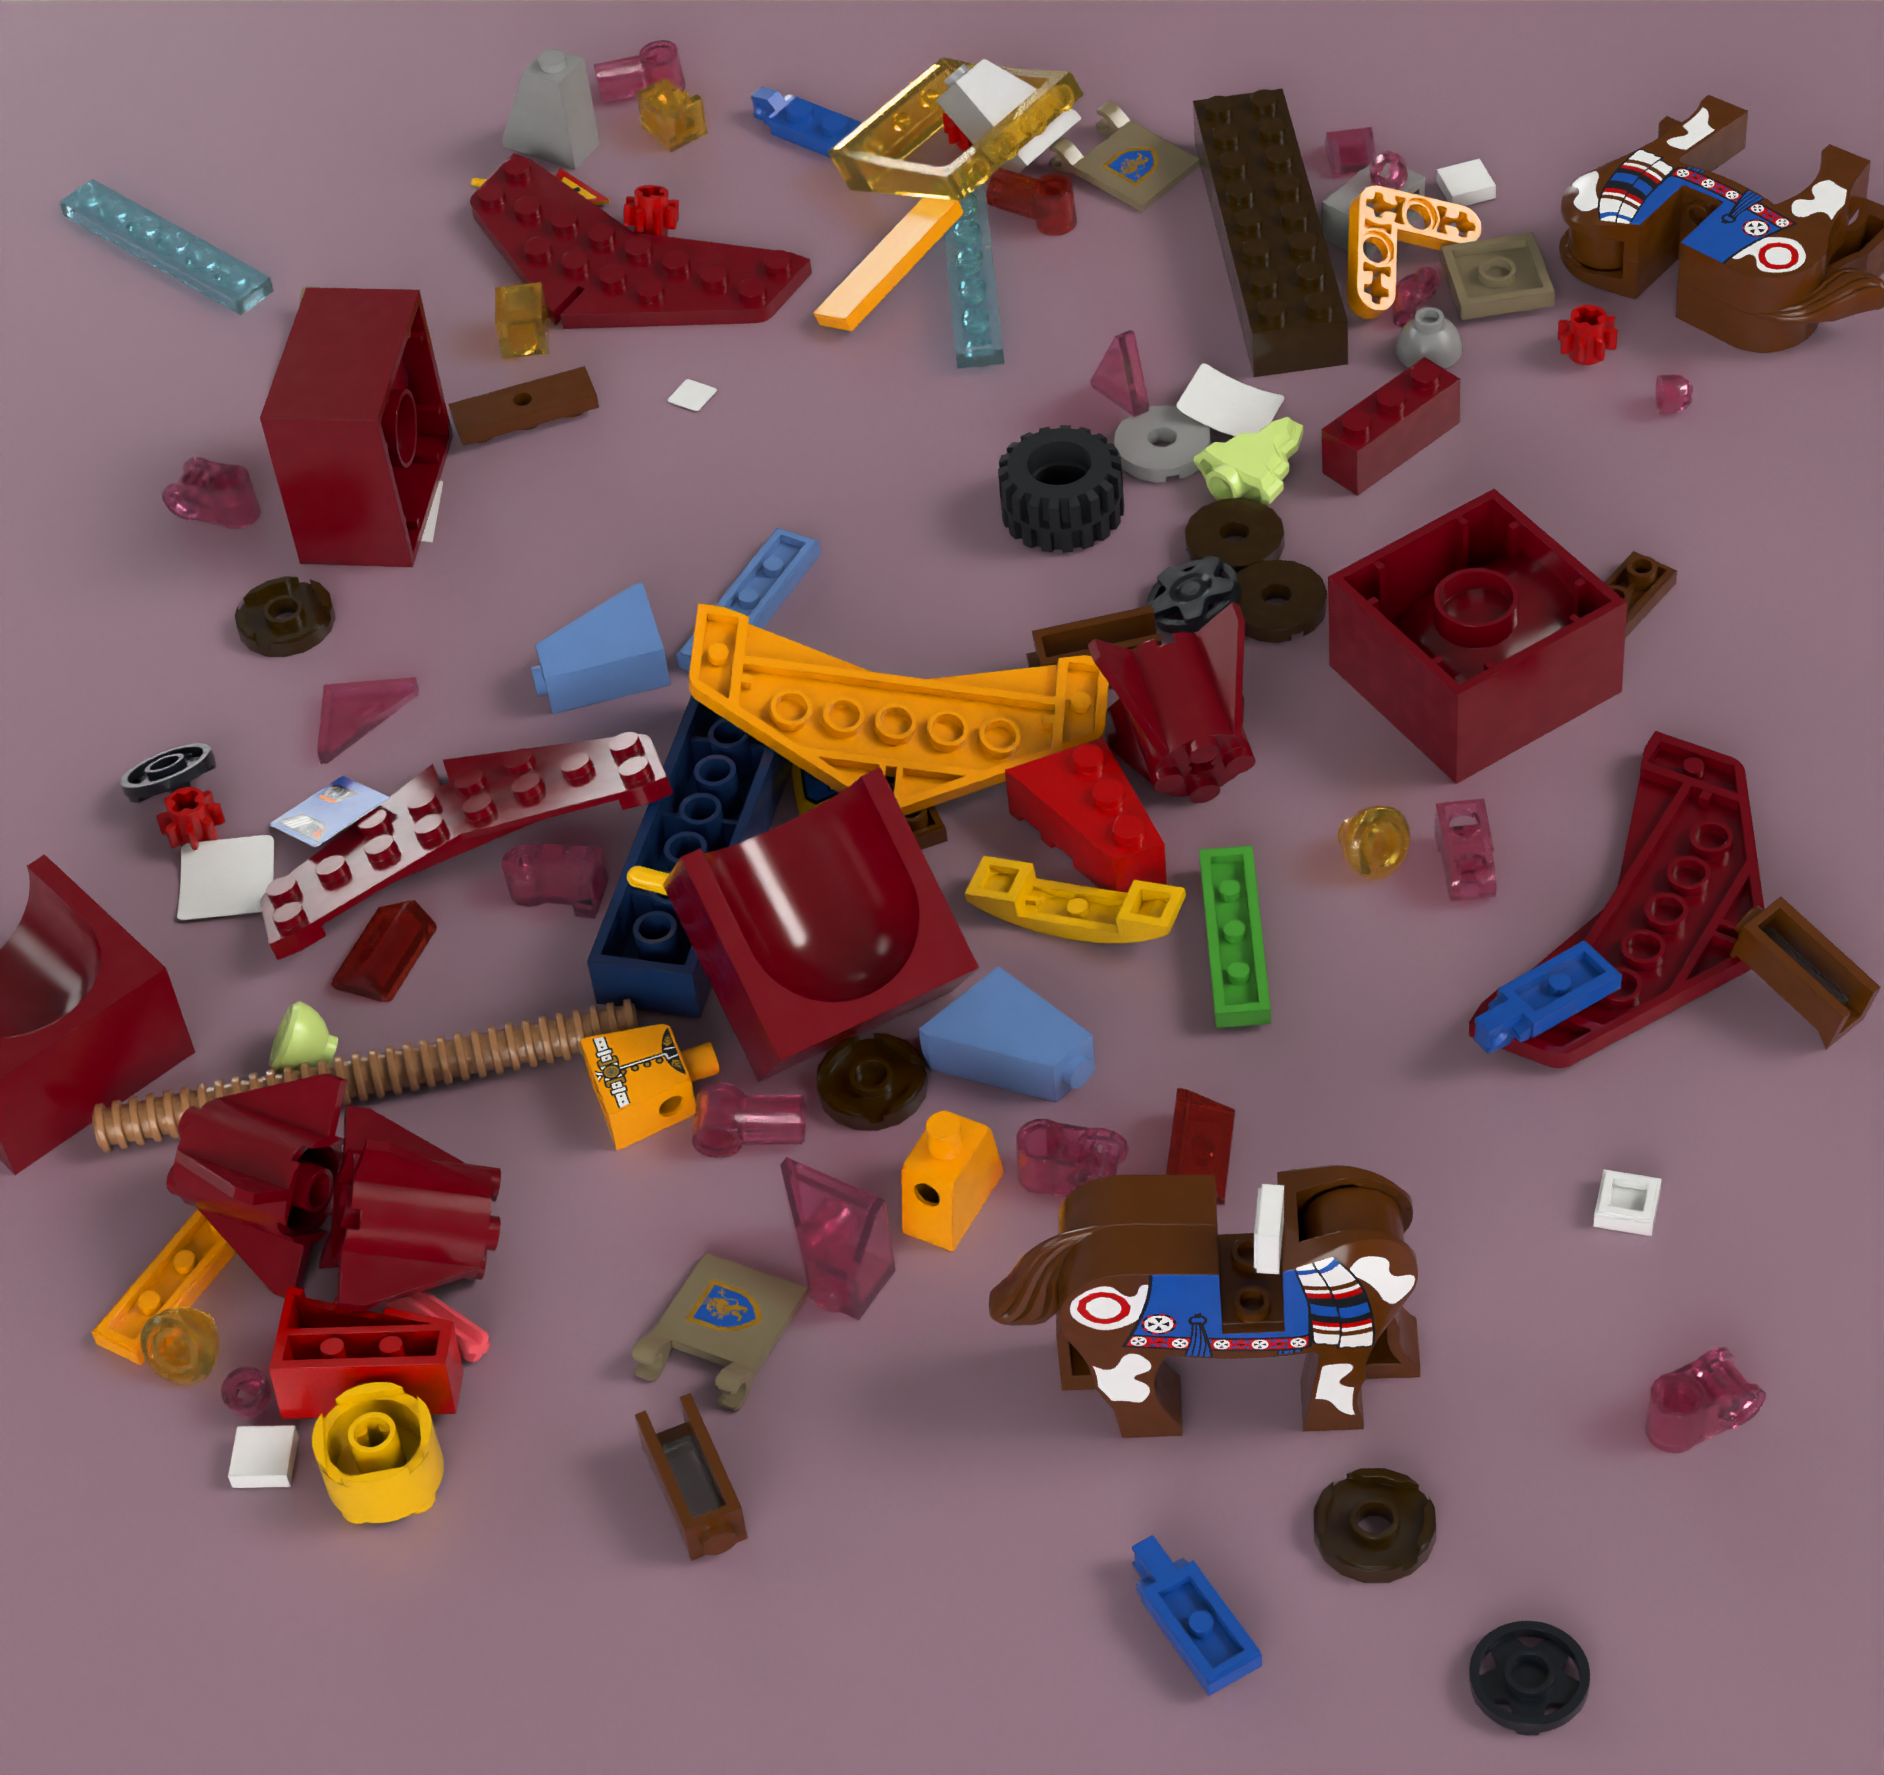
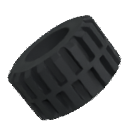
M1060 425V428L1050 429L1048 426L1039 428L1038 433L1028 432L1020 437L1021 442H1012L1006 448L1007 454L1001 455L998 469L1001 510L1004 526L1009 528V533L1015 540L1023 539V545L1030 548L1039 546L1043 552L1052 553L1053 550H1062L1063 553L1073 552V548L1082 547L1087 549L1094 546L1093 541H1104L1110 536V530L1118 528L1121 523L1120 516L1124 515L1122 464L1117 448L1114 444H1107L1105 436L1100 433L1092 435L1091 429L1084 427L1071 429V425Z

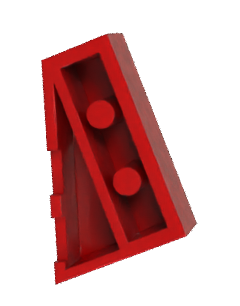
M1103 737L1005 769L1009 813L1019 822L1025 819L1041 833V840L1050 848L1057 846L1073 859L1074 868L1098 888L1128 893L1133 880L1167 885L1165 843Z
M287 1286L269 1366L281 1419L319 1418L321 1413L325 1417L337 1405L335 1398L343 1392L358 1385L373 1382H389L402 1386L404 1393L416 1399L418 1396L427 1405L430 1415L457 1413L464 1371L453 1321L386 1307L382 1314L366 1310L360 1312L337 1309L338 1296H336L333 1303L306 1298L304 1289Z

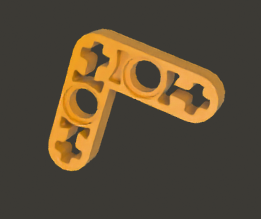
M1382 186L1365 188L1351 202L1349 209L1347 301L1351 310L1363 319H1375L1394 303L1396 296L1397 241L1440 251L1441 246L1476 241L1480 237L1482 230L1477 214L1463 205ZM1369 202L1373 204V209L1367 207ZM1407 210H1414L1422 216L1425 223L1424 230H1418L1410 225L1406 216ZM1374 211L1377 212V213H1381V215L1378 216V217H1375V216H1374ZM1454 222L1456 223L1457 228L1449 225H1451ZM1458 231L1463 232L1464 235L1462 237L1458 236ZM1364 242L1372 243L1380 250L1382 256L1380 263L1373 262L1366 257L1363 252ZM1369 286L1371 295L1369 293L1364 292V290ZM1371 296L1378 298V301L1373 303Z

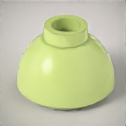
M296 1001L288 1007L280 1023L271 1049L269 1066L278 1074L283 1073V1068L286 1066H291L293 1071L299 1070L301 1063L308 1062L310 1067L317 1066V1061L325 1059L327 1064H329L334 1057L338 1037L329 1034L325 1021L316 1010L301 1001Z

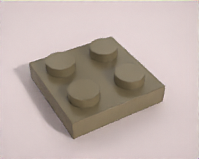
M1533 232L1441 246L1440 261L1461 320L1485 318L1487 316L1555 306V290Z

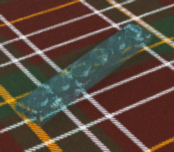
M980 172L938 177L940 197L958 200L964 212L944 234L957 369L1004 364L984 174Z
M94 179L79 186L76 191L60 201L65 217L239 315H242L274 292L269 276Z

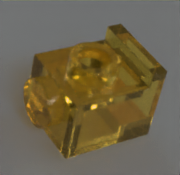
M667 78L636 92L642 128L670 152L708 134L703 101L698 94L691 97L685 90H680Z

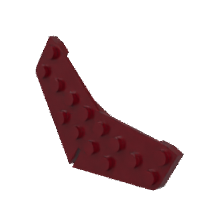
M515 153L473 193L470 199L474 220L556 326L562 321L563 329L761 323L773 317L812 274L810 259L784 250H770L633 232L532 159Z
M1658 731L1653 733L1643 752L1640 778L1618 886L1603 910L1534 967L1536 968L1578 943L1586 941L1622 974L1621 988L1536 1037H1530L1527 1041L1519 1042L1514 1037L1509 1045L1501 1049L1548 1067H1569L1751 970L1738 956L1734 959L1730 956L1739 936V933L1735 931L1739 921L1756 906L1763 910L1765 909L1744 766L1737 759ZM1498 989L1480 1004L1469 1021V1037L1473 1038L1475 1036V1018L1488 1011V1004L1497 997Z
M624 732L610 738L443 759L449 783L442 785L434 765H430L391 795L387 801L361 817L355 824L287 876L280 877L268 885L260 904L269 945L277 960L300 952L326 936L324 928L326 922L391 883L535 822L619 800L622 809L626 810L652 803L673 794L651 738L645 734Z

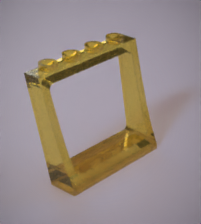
M942 57L832 147L828 154L850 190L961 201L977 186L986 183L990 175L1006 161L1014 159L1018 151L1035 136L1043 134L1050 123L1063 112L1069 111L1074 103L1084 94L1071 71L1000 67L1038 90L951 164L944 167H936L902 161L943 126L942 115L946 112L936 101L949 89L943 81L962 64H965L969 70L976 65Z

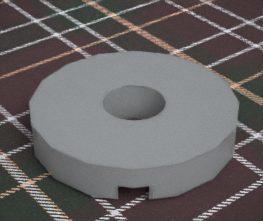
M1150 406L1133 412L1121 421L1114 433V443L1118 450V456L1121 457L1123 471L1136 479L1160 483L1167 482V476L1179 474L1180 480L1193 475L1199 470L1194 464V456L1210 445V428L1187 416L1177 406ZM1159 442L1172 443L1166 447L1154 446V444Z

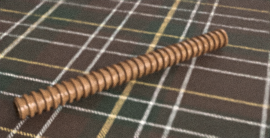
M624 999L622 1006L615 1007L614 1002L606 1003V1009L598 1010L597 1006L594 1005L590 1006L589 1012L581 1013L580 1009L572 1010V1015L564 1017L563 1012H558L555 1014L556 1019L547 1020L546 1015L539 1016V1022L530 1023L529 1019H523L521 1026L514 1027L512 1022L505 1023V1029L497 1030L495 1025L488 1026V1032L480 1033L478 1029H472L470 1036L463 1037L461 1032H457L453 1035L454 1039L446 1040L445 1036L442 1035L436 1038L437 1042L429 1044L427 1039H422L419 1041L420 1046L412 1047L411 1043L407 1042L403 1043L400 1050H395L392 1045L387 1046L385 1052L379 1054L376 1049H371L368 1051V1056L361 1057L360 1053L356 1052L352 1053L349 1060H344L343 1056H336L334 1063L327 1064L325 1059L317 1061V1066L310 1067L308 1062L301 1063L300 1069L294 1071L291 1066H286L283 1068V1073L276 1074L274 1069L266 1071V1076L259 1077L257 1072L249 1074L248 1080L242 1081L240 1076H235L232 1078L231 1083L225 1084L223 1079L214 1082L213 1087H208L206 1083L198 1084L197 1090L191 1091L189 1086L181 1087L180 1093L174 1094L169 1089L163 1091L162 1097H157L155 1093H149L146 1095V1100L140 1101L137 1096L130 1097L127 1104H122L121 1100H114L111 1103V1107L107 1108L103 1103H99L94 1106L92 1111L94 1133L97 1144L104 1153L111 1152L113 1145L119 1144L121 1149L129 1148L130 1142L136 1141L139 1146L145 1145L148 1138H153L155 1142H161L164 1140V1135L168 1134L173 1139L180 1138L178 1133L180 1118L191 1106L201 1108L206 1102L219 1097L329 1073L347 1080L343 1104L347 1105L351 1104L354 1097H359L362 1102L369 1099V1094L376 1093L378 1098L386 1096V1091L393 1090L394 1094L398 1095L402 1094L405 1087H410L411 1091H418L420 1084L427 1083L429 1088L436 1087L437 1081L444 1080L445 1084L448 1085L454 1082L453 1078L461 1076L463 1081H468L471 1078L470 1074L478 1073L479 1077L483 1078L487 1077V1071L495 1070L497 1075L503 1074L504 1068L512 1066L514 1071L521 1070V1064L529 1063L531 1068L538 1067V1061L546 1060L547 1064H554L556 1057L563 1056L564 1061L572 1060V1054L580 1053L581 1057L584 1058L580 1039L639 1028L635 1003H632L631 999Z

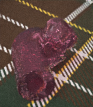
M1421 267L1416 274L1408 275L1396 283V296L1393 303V322L1395 325L1403 328L1410 319L1415 317L1416 307L1430 300L1435 295L1436 288L1440 285V276L1435 269Z

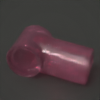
M654 41L645 45L640 50L639 55L594 64L603 103L647 93L654 99H670L678 96L685 89L686 83L678 48L671 41Z
M726 1083L708 1084L697 1092L692 1144L703 1155L713 1158H725L737 1154L742 1145H798L805 1142L804 1095H745L738 1087Z

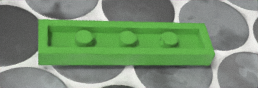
M1253 845L1199 849L1216 1028L1271 1024V1007Z

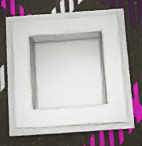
M1480 159L1436 169V183L1450 203L1468 206L1496 198V185Z
M1604 1169L1594 1212L1593 1227L1652 1237L1662 1179Z
M1262 1184V1188H1258L1254 1228V1268H1257V1273L1279 1274L1284 1227V1185Z
M295 1425L237 1426L228 1473L232 1488L291 1487L299 1441Z

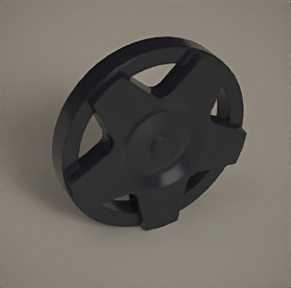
M1206 556L1203 560L1191 561L1176 568L1168 567L1161 572L1149 593L1147 606H1153L1156 626L1169 633L1198 632L1231 602L1238 603L1241 595V585L1236 572L1230 565L1222 562L1221 558ZM1221 602L1218 606H1216L1214 609L1208 612V610L1214 605V603ZM1181 614L1184 620H1173L1167 617Z
M205 743L178 746L151 756L132 767L122 776L120 785L125 796L129 797L130 802L140 803L164 792L172 793L183 787H191L190 781L216 768L215 757L211 747Z
M1517 1621L1497 1627L1478 1643L1470 1660L1469 1684L1476 1705L1491 1720L1505 1728L1516 1731L1517 1734L1539 1735L1540 1732L1550 1731L1563 1726L1581 1712L1589 1693L1590 1668L1587 1657L1580 1645L1563 1630L1543 1622ZM1535 1637L1544 1639V1641L1530 1648L1517 1638ZM1490 1652L1497 1667L1480 1675L1481 1665ZM1570 1657L1576 1665L1580 1681L1563 1672ZM1498 1705H1508L1511 1708L1512 1713L1506 1711ZM1548 1708L1559 1709L1553 1713L1545 1715V1712Z

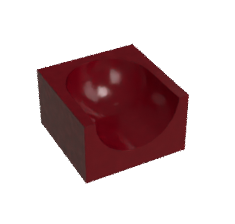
M306 288L260 416L300 564L413 567L453 438L420 290Z
M1496 489L1484 493L1328 576L1329 666L1456 784L1622 692L1627 602Z
M881 767L862 775L852 785L829 800L769 831L720 850L703 853L700 848L680 857L663 883V887L758 1082L833 1048L843 1040L865 1033L952 992L979 969Z
M45 854L27 865L30 880L28 902L16 930L0 949V1161L14 1175L93 1123L92 1111L96 1104L103 1103L107 1108L111 1107V1103L114 1100L125 1101L195 1053L166 967Z

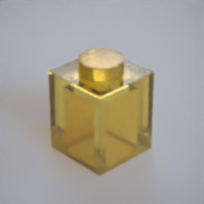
M541 282L495 287V326L503 359L549 354V317Z

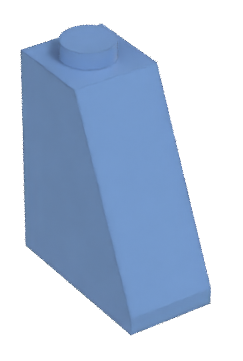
M643 583L630 586L535 644L539 665L530 667L537 696L547 694L552 714L671 685L663 644Z
M999 966L919 1028L924 1065L930 1070L1052 1102L1059 1101L1072 1089L1083 1086L1095 1071L1093 1035Z

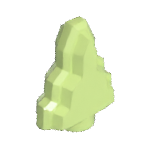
M1289 417L1272 421L1257 433H1240L1226 443H1212L1194 456V464L1201 471L1206 480L1207 488L1217 501L1221 499L1243 498L1259 501L1267 506L1284 490L1282 480L1289 473L1288 459L1298 451L1304 433L1303 425Z

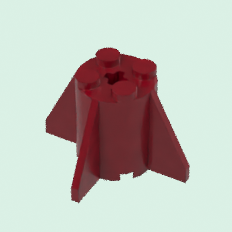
M1232 602L1198 632L1173 633L1175 642L1158 646L1154 638L1142 643L1133 650L1098 639H1093L1088 644L1094 663L1119 697L1116 702L1107 708L1103 738L1110 750L1149 781L1157 793L1180 797L1189 796L1193 803H1204L1214 799L1220 793L1219 787L1234 779L1238 774L1248 771L1255 764L1256 760L1243 728L1245 699L1242 691L1245 619L1240 606Z
M329 1073L219 1097L206 1102L201 1108L196 1106L189 1107L181 1116L178 1124V1133L181 1139L176 1151L174 1165L167 1175L166 1185L168 1191L180 1196L185 1203L195 1206L273 1294L285 1298L287 1286L301 1288L310 1245L320 1240L327 1233V1231L319 1229V1227L325 1222L328 1215L332 1216L333 1202H339L343 1184L337 1183L343 1161L341 1146L343 1145V1138L335 1136L347 1080Z
M347 1105L344 1112L343 1161L337 1183L343 1184L339 1202H333L331 1230L320 1255L318 1269L339 1267L337 1309L361 1312L462 1278L482 1280L486 1268L487 1250H496L500 1235V1217L491 1215L492 1201L495 1202L497 1200L500 1190V1168L466 1164L370 1108Z

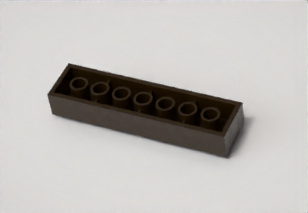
M1283 88L1274 90L1262 89L1253 93L1213 96L1209 99L1194 100L1195 147L1200 159V167L1253 376L1260 377L1347 365L1348 320Z

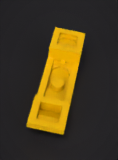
M984 855L965 892L966 901L1017 926L1070 940L1094 943L1142 942L1169 935L1186 897V891L1183 887L1133 880L1128 893L1038 879L1035 875L1033 863Z

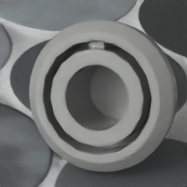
M1426 307L1418 310L1415 317L1403 326L1396 341L1395 352L1399 361L1407 367H1411L1423 357H1426L1446 369L1460 359L1463 347L1457 328L1449 319L1444 317L1443 312L1437 308Z

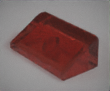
M416 900L378 907L333 977L331 985L336 990L377 1001L389 1002L393 1000L435 933L436 923Z
M1177 1088L1166 1175H1215L1216 1203L1219 1205H1225L1235 1109L1193 1091Z

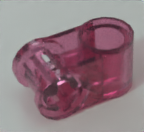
M201 457L189 458L182 468L183 474L178 481L167 485L162 493V499L166 507L179 518L221 525L228 529L247 527L253 524L261 513L249 473L245 467L209 461Z
M1035 1119L1020 1127L1016 1135L1017 1178L1020 1184L1030 1192L1067 1197L1073 1190L1086 1182L1105 1176L1116 1175L1118 1166L1126 1160L1129 1151L1128 1142L1122 1135L1106 1128H1088L1058 1123L1049 1119ZM1100 1144L1103 1145L1101 1153H1099L1097 1148Z
M1726 1347L1712 1349L1697 1360L1671 1373L1664 1374L1654 1381L1650 1390L1645 1434L1655 1447L1665 1452L1681 1453L1688 1451L1693 1446L1727 1429H1733L1748 1422L1763 1407L1766 1393L1758 1384H1750L1734 1365L1735 1356Z

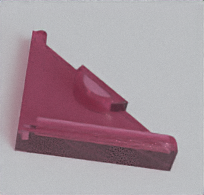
M1128 330L1114 337L1090 382L1092 388L1136 417L1149 411V402L1136 337L1133 330Z
M416 677L325 684L317 746L320 764L332 761L419 695V687Z

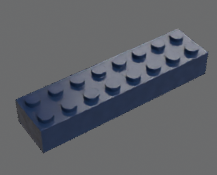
M692 695L663 766L673 794L648 804L587 960L597 1004L606 1005V1003L614 1002L615 1006H622L624 999H631V1002L635 1003V1008L639 1010L701 1018L712 985L669 897L631 886L627 881V872L633 866H642L670 874L680 857L700 848L703 853L720 850L769 831L793 765L788 759L695 700Z

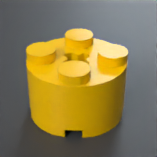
M373 1382L358 1385L346 1390L335 1398L337 1405L325 1417L321 1413L315 1422L312 1433V1448L329 1497L333 1504L342 1512L343 1517L353 1524L365 1522L385 1523L399 1520L412 1513L419 1514L431 1508L436 1501V1491L442 1481L444 1458L427 1405L418 1396L416 1399L404 1393L402 1386L389 1382Z

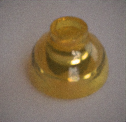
M1371 806L1358 811L1341 824L1338 831V840L1346 862L1356 873L1370 880H1382L1395 873L1404 862L1410 846V828L1405 816L1399 810L1388 806Z
M173 1307L160 1311L145 1323L140 1336L141 1350L150 1368L161 1378L177 1385H193L203 1381L211 1373L218 1360L220 1340L214 1319L202 1310L188 1307Z

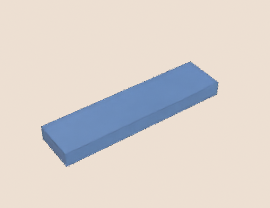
M776 528L715 606L726 607L749 616L748 624L763 629L820 556V541ZM694 633L676 654L678 667L688 671L690 670Z

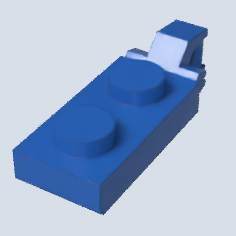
M760 87L751 95L754 117L771 128L772 135L839 162L868 137L867 124L799 97L795 98L793 95L783 97L778 90Z
M1582 941L1498 988L1497 997L1488 1004V1011L1475 1018L1476 1026L1473 1040L1489 1054L1509 1045L1514 1037L1519 1042L1527 1041L1530 1037L1534 1038L1620 989L1622 974L1586 941Z
M1153 1535L1132 1546L1135 1561L1132 1562L1133 1567L1142 1579L1136 1583V1590L1141 1597L1142 1604L1208 1696L1262 1666V1654L1259 1648L1194 1560L1188 1563L1184 1558H1181L1173 1563Z

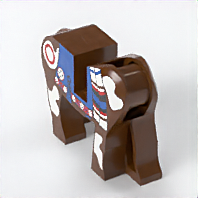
M1707 95L1700 102L1696 111L1685 121L1680 122L1666 116L1659 122L1658 138L1579 176L1567 187L1561 200V214L1569 228L1561 237L1559 252L1561 260L1568 271L1577 279L1590 286L1636 300L1670 266L1679 260L1676 318L1735 348L1755 353H1771L1792 348L1808 339L1817 329L1820 322H1833L1855 314L1882 309L1884 307V281L1879 277L1884 273V206L1866 199L1871 161L1829 144L1821 152L1820 170L1814 181L1796 196L1778 204H1773L1753 190L1712 172L1745 149L1748 111ZM1858 210V217L1853 223L1848 225L1850 219Z
M1328 1165L1277 1172L1278 1185H1284V1227L1279 1274L1257 1273V1268H1254V1233L1218 1234L1215 1175H1111L1097 1178L1077 1187L1065 1198L1058 1214V1235L1043 1241L1025 1253L1009 1275L990 1291V1317L1003 1325L1019 1326L1045 1323L1056 1314V1340L1062 1391L1097 1389L1114 1410L1122 1438L1182 1436L1180 1375L1163 1361L1167 1355L1194 1358L1244 1359L1306 1353L1300 1381L1303 1432L1364 1429L1361 1386L1366 1379L1420 1377L1417 1319L1403 1307L1414 1291L1418 1279L1416 1255L1411 1247L1404 1242V1233L1411 1225L1413 1219L1412 1199L1406 1191L1389 1179L1372 1171L1357 1167Z

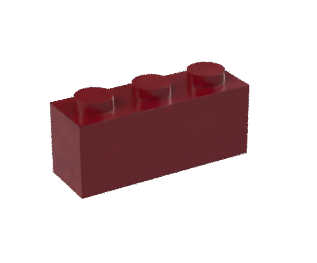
M1423 357L1321 429L1322 473L1357 496L1460 423V378Z

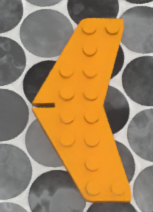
M698 603L688 678V688L693 698L838 793L852 785L862 775L881 767L885 776L894 777L893 793L904 816L1005 782V769L1102 738L1105 731L1109 683L1094 663L1092 656L1082 655L1059 658L1057 665L932 679L877 673L748 624L749 616L726 607Z

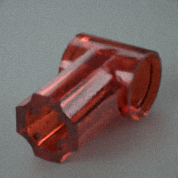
M998 168L991 176L990 184L986 191L988 205L1035 219L1038 230L1046 235H1062L1075 228L1077 215L1073 183L1069 177L1055 173L1047 174L1037 179L1003 168Z

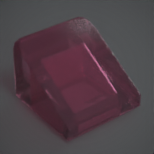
M1372 127L1326 133L1325 148L1333 178L1356 175L1360 170L1365 169L1377 160Z

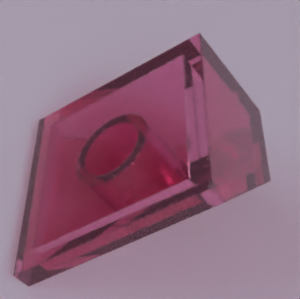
M786 1157L780 1167L793 1238L809 1296L816 1304L828 1312H841L860 1320L896 1271L885 1200Z

